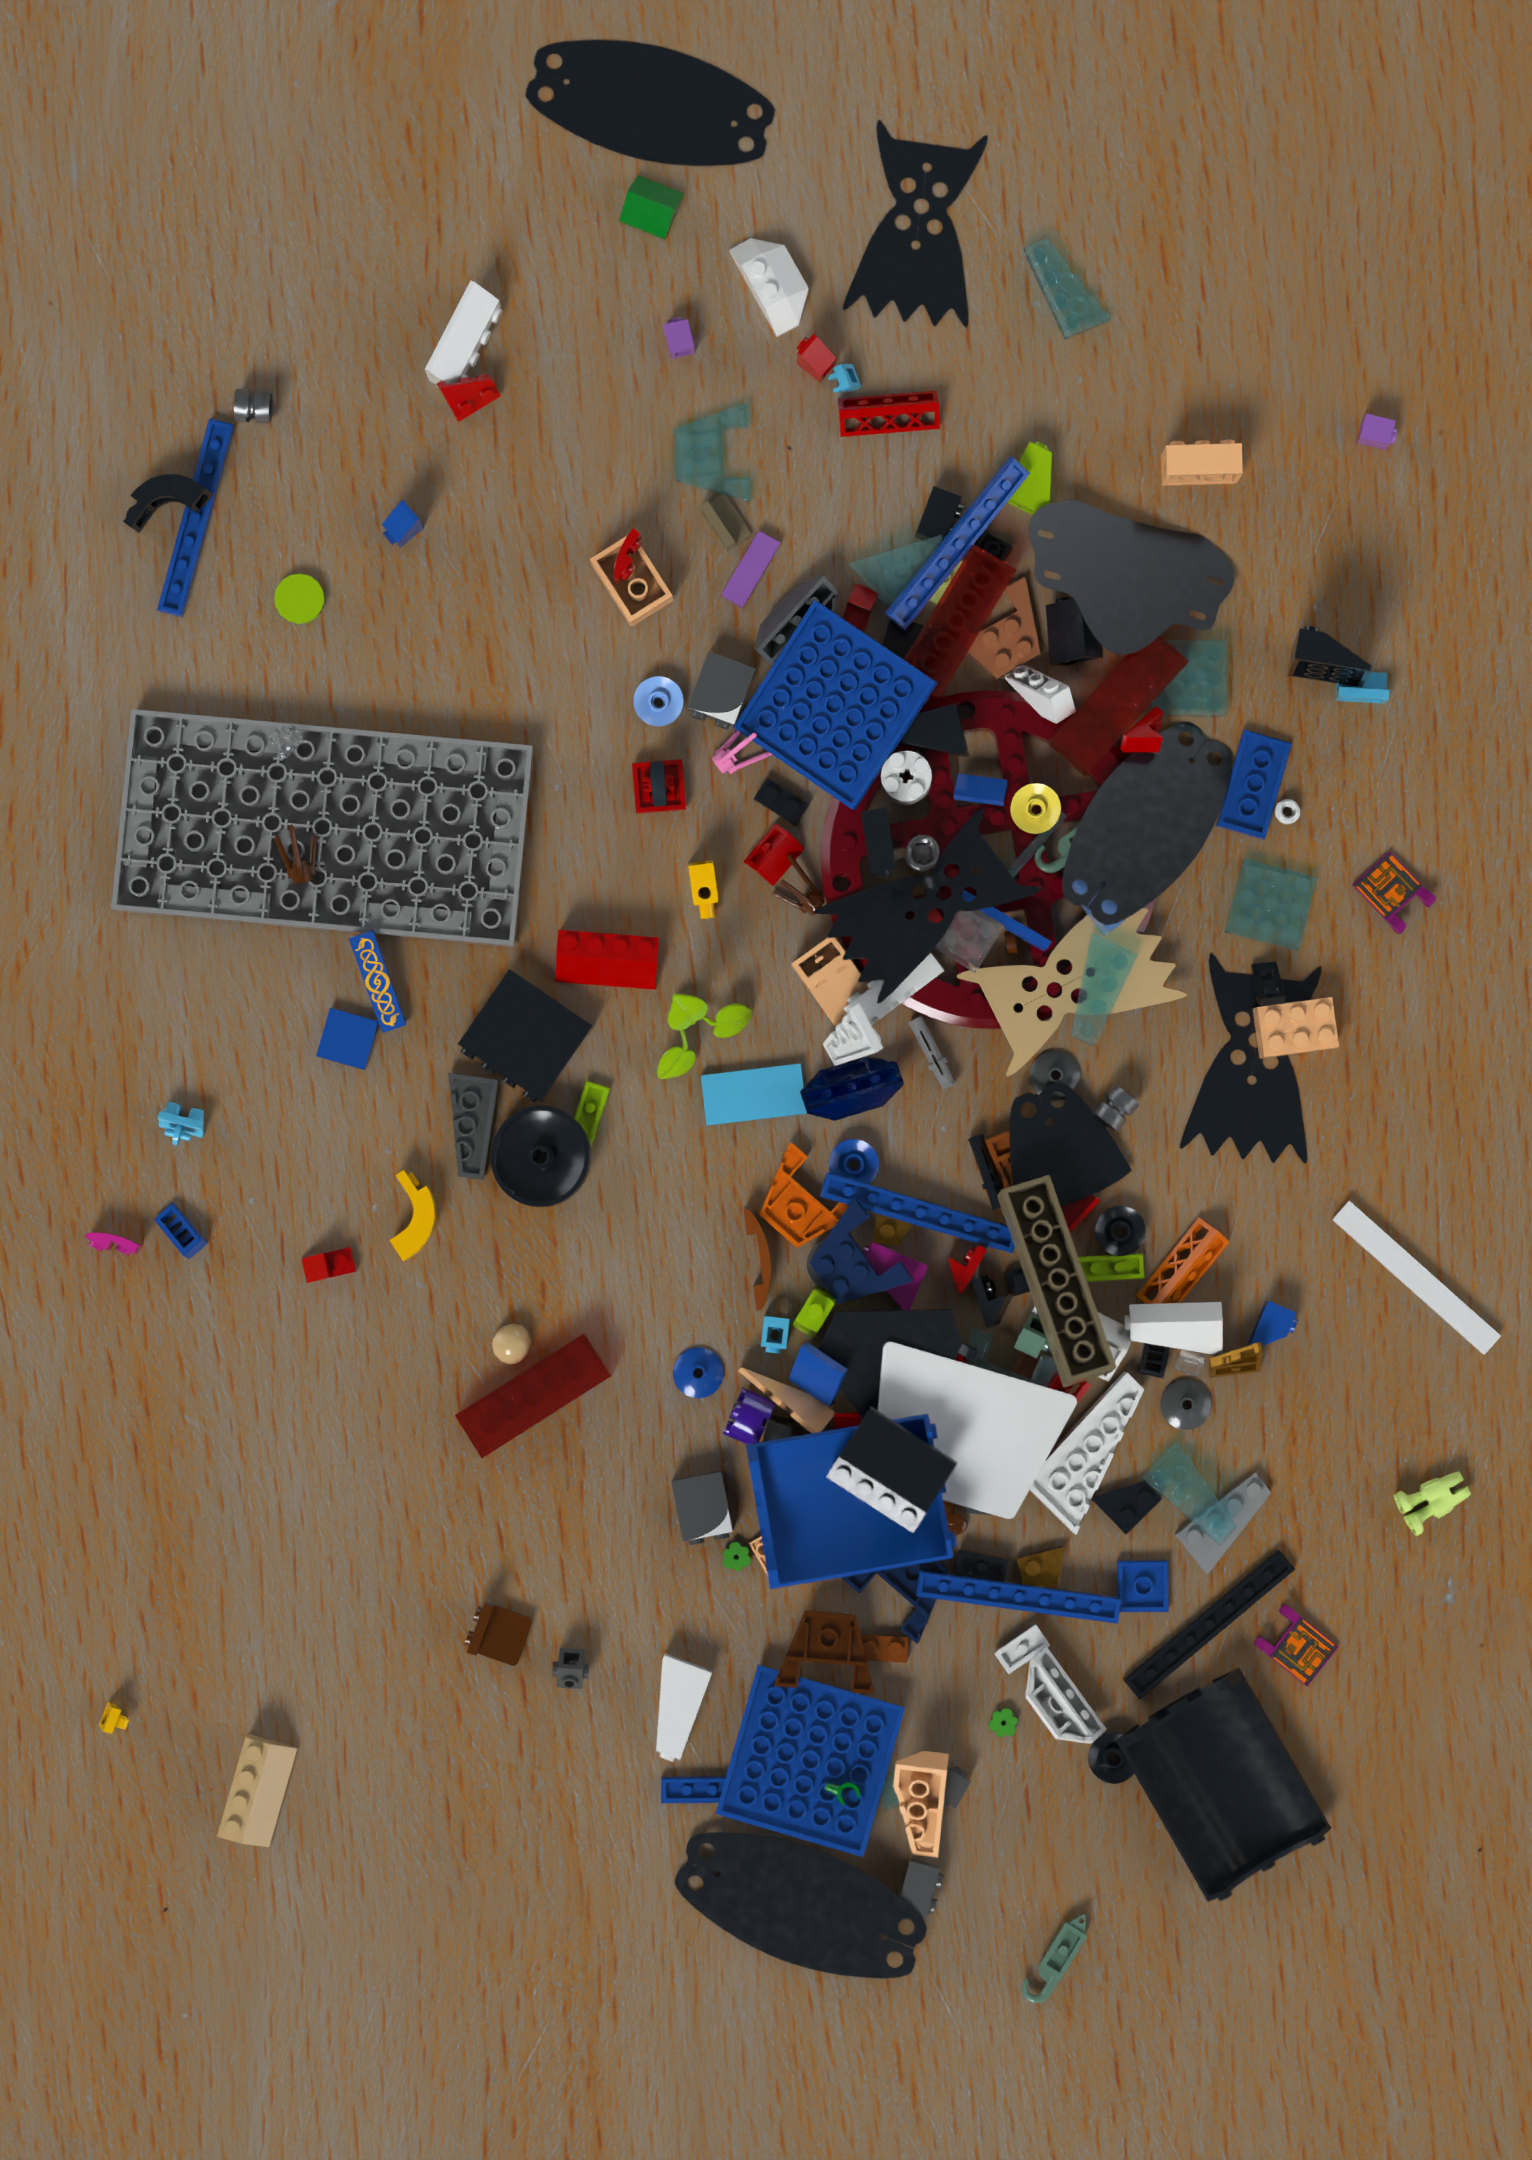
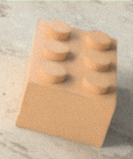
M1200 440L1192 445H1185L1184 441L1170 442V445L1165 446L1161 455L1162 486L1237 484L1243 474L1242 443H1235V440H1222L1220 444H1210L1208 440Z
M624 537L592 557L590 562L630 627H633L673 602V595L641 546L634 555L631 553L628 555L634 561L632 566L634 571L626 581L622 579L619 584L614 581L615 563L619 550L626 538Z
M1332 997L1262 1006L1253 1009L1260 1059L1339 1047Z

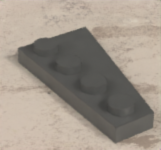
M448 1073L458 1176L484 1180L499 1080Z

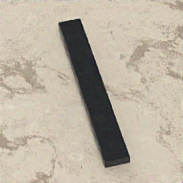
M1277 1549L1135 1668L1123 1681L1140 1700L1292 1573L1295 1568Z

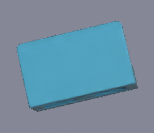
M1370 672L1362 688L1336 684L1335 701L1385 704L1389 700V690H1386L1387 674Z

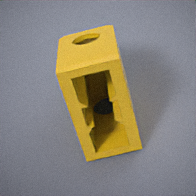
M713 860L688 863L693 905H699L700 919L715 917L714 903L719 902ZM707 887L709 895L701 896L700 888Z

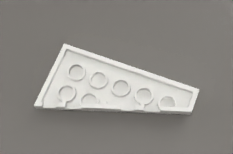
M1125 1371L1055 1445L1030 1488V1491L1075 1535L1080 1528L1079 1524L1084 1513L1086 1514L1090 1507V1500L1095 1490H1098L1113 1458V1451L1118 1441H1121L1128 1419L1132 1417L1144 1392V1389Z

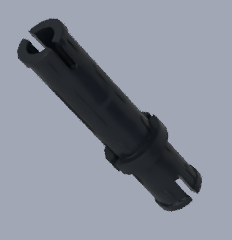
M980 1134L969 1138L968 1141L984 1183L982 1188L983 1190L986 1189L993 1211L1001 1208L997 1195L1002 1190L1000 1186L1002 1181L1001 1178L998 1179L983 1137L984 1135Z

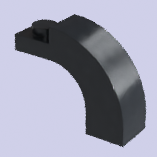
M177 474L156 476L141 484L130 495L137 500V503L129 508L123 522L140 533L154 512L162 505L171 502L182 503L199 515L213 494L186 476Z

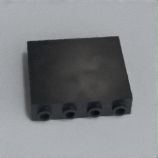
M509 969L458 1045L462 1047L460 1052L471 1060L476 1056L483 1061L481 1067L494 1074L497 1071L504 1076L502 1078L503 1082L512 1088L518 1085L525 1091L522 1095L535 1103L537 1099L543 1102L552 1085L594 1027Z

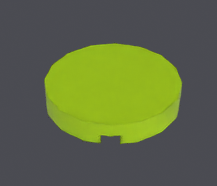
M293 574L283 579L277 586L274 595L275 607L280 615L287 621L298 625L315 620L320 615L325 603L324 591L318 581L305 574Z

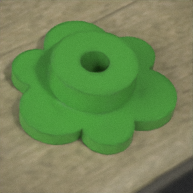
M732 1542L729 1549L723 1550V1556L725 1557L723 1560L724 1567L727 1569L733 1568L738 1572L742 1567L749 1566L751 1563V1559L747 1555L749 1549L745 1546L741 1547L738 1542ZM734 1555H738L739 1558L735 1559Z
M1004 1708L1001 1712L994 1711L992 1714L993 1719L988 1723L990 1730L996 1731L998 1737L1014 1735L1016 1732L1015 1725L1018 1723V1720L1013 1716L1012 1711L1009 1708Z

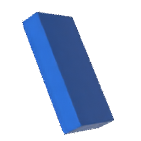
M958 773L953 796L955 800L1004 806L1008 780Z

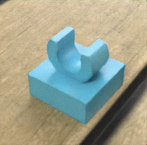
M839 364L833 368L835 373L828 377L829 380L838 379L839 386L834 388L833 392L855 391L861 388L853 364Z

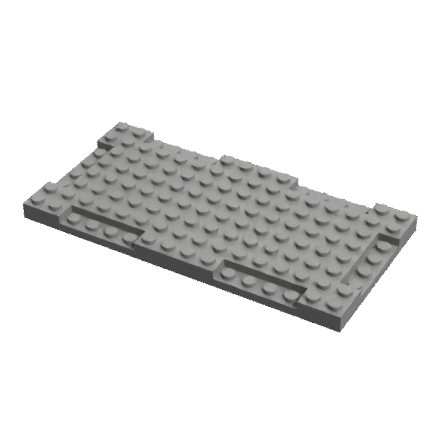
M131 709L111 909L121 912L240 921L351 933H364L374 930L375 934L515 947L534 747L533 745ZM289 825L294 826L301 861H307L308 866L311 837L316 836V874L312 875L313 881L293 884L292 878L288 879L286 866L274 838L279 836L292 866V863H295Z

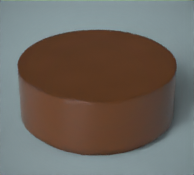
M1006 930L1004 936L1007 952L1009 955L1018 954L1016 935Z

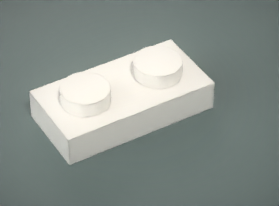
M1034 1624L996 1650L994 1654L1007 1673L1010 1674L1032 1659L1041 1649L1046 1646L1048 1648L1050 1644L1037 1625Z

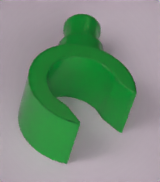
M829 1782L826 1783L825 1790L837 1795L839 1802L844 1806L845 1803L841 1797V1792L845 1787H852L860 1799V1790L854 1783L846 1782L841 1786Z

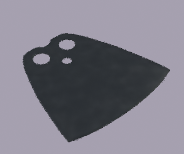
M1055 1082L1047 1085L1039 1094L1026 1093L1016 1097L1013 1101L1010 1113V1162L1013 1186L1050 1175L1061 1207L1104 1190L1125 1177L1132 1170L1099 1118L1092 1113L1093 1111L1082 1098L1065 1083ZM1057 1091L1063 1093L1066 1098L1065 1104L1059 1108L1052 1106L1050 1103V1096ZM1027 1102L1033 1103L1037 1110L1035 1116L1029 1119L1021 1114V1107ZM1047 1118L1054 1120L1053 1126H1046L1045 1121Z

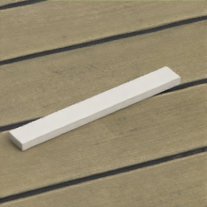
M1348 1201L1332 1218V1221L1481 1354L1485 1355L1501 1337L1500 1334L1352 1202Z

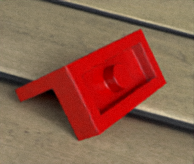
M775 823L743 862L761 875L770 885L774 886L792 865L787 855H792L796 860L804 851V847L788 831Z
M1091 1195L1079 1201L1061 1206L1070 1233L1100 1202L1097 1197Z

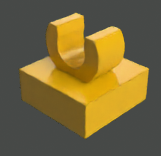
M107 1702L98 1726L103 1732L112 1734L115 1726L126 1730L130 1720L120 1714L121 1709L118 1705Z

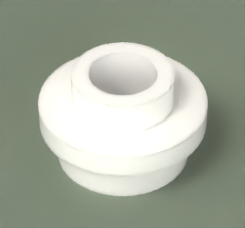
M1284 799L1276 805L1275 816L1283 824H1292L1300 816V807L1294 800ZM1290 808L1292 811L1291 816H1285L1283 809Z

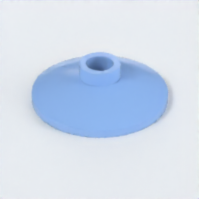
M655 676L644 680L637 687L633 698L634 709L638 717L646 724L657 727L666 726L674 722L681 714L684 703L683 694L679 686L671 679L662 676ZM656 699L663 700L664 703L661 707L654 705Z

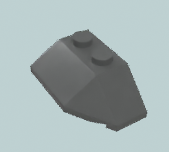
M822 574L794 587L760 624L754 649L769 665L773 666L813 601H818L835 613L836 598H838L839 591Z

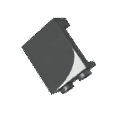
M708 651L687 707L688 711L692 712L691 716L705 721V718L715 721L714 725L726 730L729 729V726L735 727L748 689L754 679L756 668Z
M722 1470L671 1481L683 1542L689 1541V1545L703 1543L704 1537L714 1536V1540L729 1537V1532H733Z

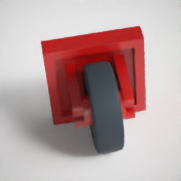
M682 759L632 763L636 814L686 810Z

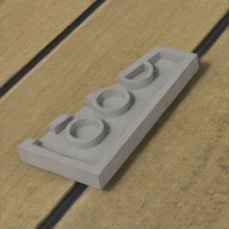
M1254 1472L1175 1534L1206 1575L1213 1569L1271 1492Z

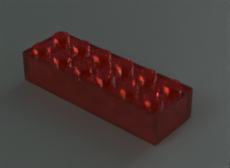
M974 544L904 659L938 682L929 696L936 703L940 701L1017 570Z
M1160 635L1138 652L1127 654L1051 738L1048 745L1084 777H1087L1180 674L1189 661Z
M586 1333L462 1410L455 1417L480 1457L484 1458L612 1375Z

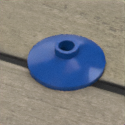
M858 1139L845 1140L839 1143L831 1152L828 1163L829 1172L870 1184L878 1173L879 1159L873 1147L865 1141ZM851 1160L858 1162L857 1169L853 1170L849 1167Z
M691 1348L683 1352L676 1360L673 1368V1378L676 1386L682 1393L692 1398H704L712 1395L720 1387L724 1375L723 1365L718 1356L705 1348ZM696 1368H700L703 1371V1376L696 1378L693 1375V1371Z

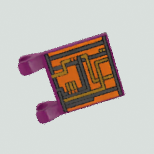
M1390 851L1352 885L1397 934H1401L1405 930L1406 924L1395 914L1417 895L1426 907L1433 905L1436 900L1434 895L1424 888Z
M1284 1604L1279 1609V1613L1291 1621L1292 1624L1274 1647L1261 1636L1256 1638L1254 1645L1305 1686H1308L1338 1649V1646Z

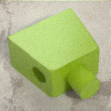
M816 1284L792 1326L814 1338L836 1303L835 1298L830 1292Z

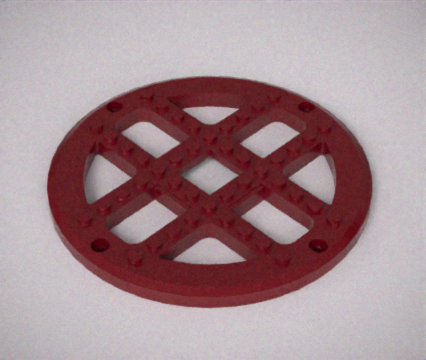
M991 690L962 692L927 702L919 713L956 704L958 708L968 706L972 709L973 713L969 719L961 718L964 733L987 731L992 734L996 743L1001 779L1008 780L1004 806L979 804L957 808L956 800L953 796L954 788L948 754L905 746L901 740L892 754L900 751L915 752L919 750L921 756L928 761L931 768L932 782L928 792L930 812L922 819L889 824L893 851L906 849L908 843L918 835H927L937 842L939 859L965 823L976 812L984 809L978 827L981 835L1011 831L1019 879L1015 880L1016 883L1020 886L1042 887L1040 891L1033 895L993 907L1004 914L1024 911L1026 927L1052 941L1044 952L1029 943L1032 965L1043 967L1056 947L1051 906L1058 900L1066 899L1062 889L1064 872L1049 874L1040 870L1035 862V854L1038 848L1042 845L1045 846L1043 833L1031 834L1021 830L1011 816L1010 807L1014 795L1019 789L1029 784L1021 734L1039 739L1065 753L1082 767L1099 788L1126 758L1105 734L1076 713L1071 714L1056 724L1042 717L1016 692ZM881 772L856 810L850 809L835 797L831 799L824 823L820 862L822 888L826 905L863 891L859 863L866 856L860 813L869 810L875 795L881 788ZM1097 791L1060 796L1061 814L1055 825L1081 821ZM1039 805L1034 806L1032 812L1039 814L1041 807ZM1044 850L1041 857L1043 862L1048 864L1046 850ZM949 864L944 869V875L948 878L956 877L959 873V867L956 864ZM839 877L845 878L849 883L848 888L844 891H838L834 887V881ZM942 886L938 889L939 892L936 893V896L940 900H947L951 896L952 891L949 887ZM967 887L962 890V892L965 890L976 897L977 892L974 888ZM926 894L913 897L915 899H922ZM1156 899L1143 907L1148 909V912L1138 926L1137 933H1144ZM936 908V910L943 918L944 912L941 909ZM908 911L905 914L906 919L912 916L914 912ZM958 911L949 927L957 974L983 968L975 919L983 918L984 916L976 911ZM830 914L831 920L834 925L838 916ZM839 937L847 950L852 937ZM853 959L863 972L868 959ZM1058 961L1057 971L1062 975H1067L1072 970V964L1062 970ZM1089 967L1086 969L1088 977L1095 975L1094 968ZM934 978L901 1003L914 1012L949 1025L972 1029H1002L980 984L958 978L959 986L956 987ZM1033 978L1030 984L1022 987L1025 991L1032 992L1036 990L1038 982ZM1057 982L1050 983L1046 989L1047 994L1051 998L1059 997L1062 994V986ZM1077 988L1072 991L1071 999L1074 1003L1080 1004L1087 999V994L1082 988ZM1043 1005L1038 1008L1037 1017L1039 1020L1044 1021L1052 1017L1050 1007Z

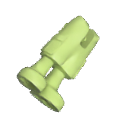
M1460 1471L1439 1479L1434 1478L1421 1484L1420 1491L1417 1493L1406 1495L1404 1492L1399 1491L1393 1495L1396 1505L1402 1514L1412 1510L1416 1505L1428 1501L1427 1506L1404 1516L1406 1524L1415 1536L1423 1533V1523L1427 1518L1432 1515L1438 1519L1450 1513L1454 1506L1471 1495L1468 1486L1457 1489L1452 1493L1449 1490L1464 1480Z

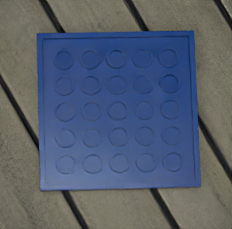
M814 600L733 728L746 737L756 733L757 736L752 740L850 809L856 810L881 772L884 763L892 755L938 682Z
M758 1665L716 1814L863 1857L905 1707L798 1676L797 1688L774 1686L779 1670ZM829 1782L840 1786L846 1782L854 1783L860 1790V1799L852 1787H845L841 1792V1797L845 1803L844 1806L839 1802L837 1795L825 1790L826 1783Z

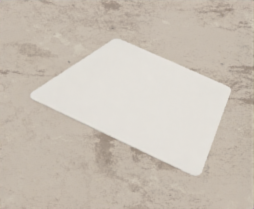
M894 1342L886 1343L883 1347L878 1411L891 1420L928 1414L930 1424L935 1423L938 1438L933 1439L934 1447L958 1462L945 1483L946 1493H942L944 1501L1006 1519L1013 1518L1077 1404L1076 1398L1071 1394Z

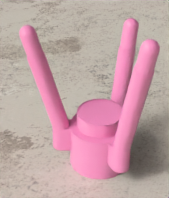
M737 730L721 748L715 751L716 755L711 759L722 774L727 771L732 774L736 770L765 759L772 754L764 752L734 765L738 761L734 754L757 736L756 733L751 734L730 750L728 747L740 735V732Z

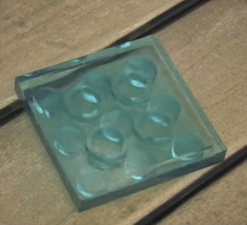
M1154 640L1150 643V711L1157 706L1164 711L1163 716H1226L1227 640Z
M1243 859L1225 933L1298 951L1317 877Z

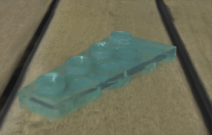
M1047 238L1023 249L1064 340L1110 321L1111 318L1108 314L1100 309L1096 299L1092 294L1089 295L1081 285V280L1076 274L1073 275L1066 266L1065 260Z
M1091 933L1070 1036L1095 1046L1138 956L1137 954Z

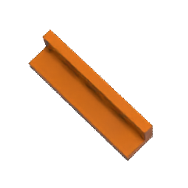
M1198 1218L1137 1293L1136 1297L1145 1304L1181 1303L1229 1244V1241L1214 1227ZM1202 1227L1208 1230L1203 1239L1196 1240V1234ZM1190 1248V1255L1187 1259L1180 1260L1182 1251ZM1174 1268V1275L1164 1280L1165 1272L1168 1269ZM1159 1288V1293L1153 1301L1146 1297L1152 1289Z

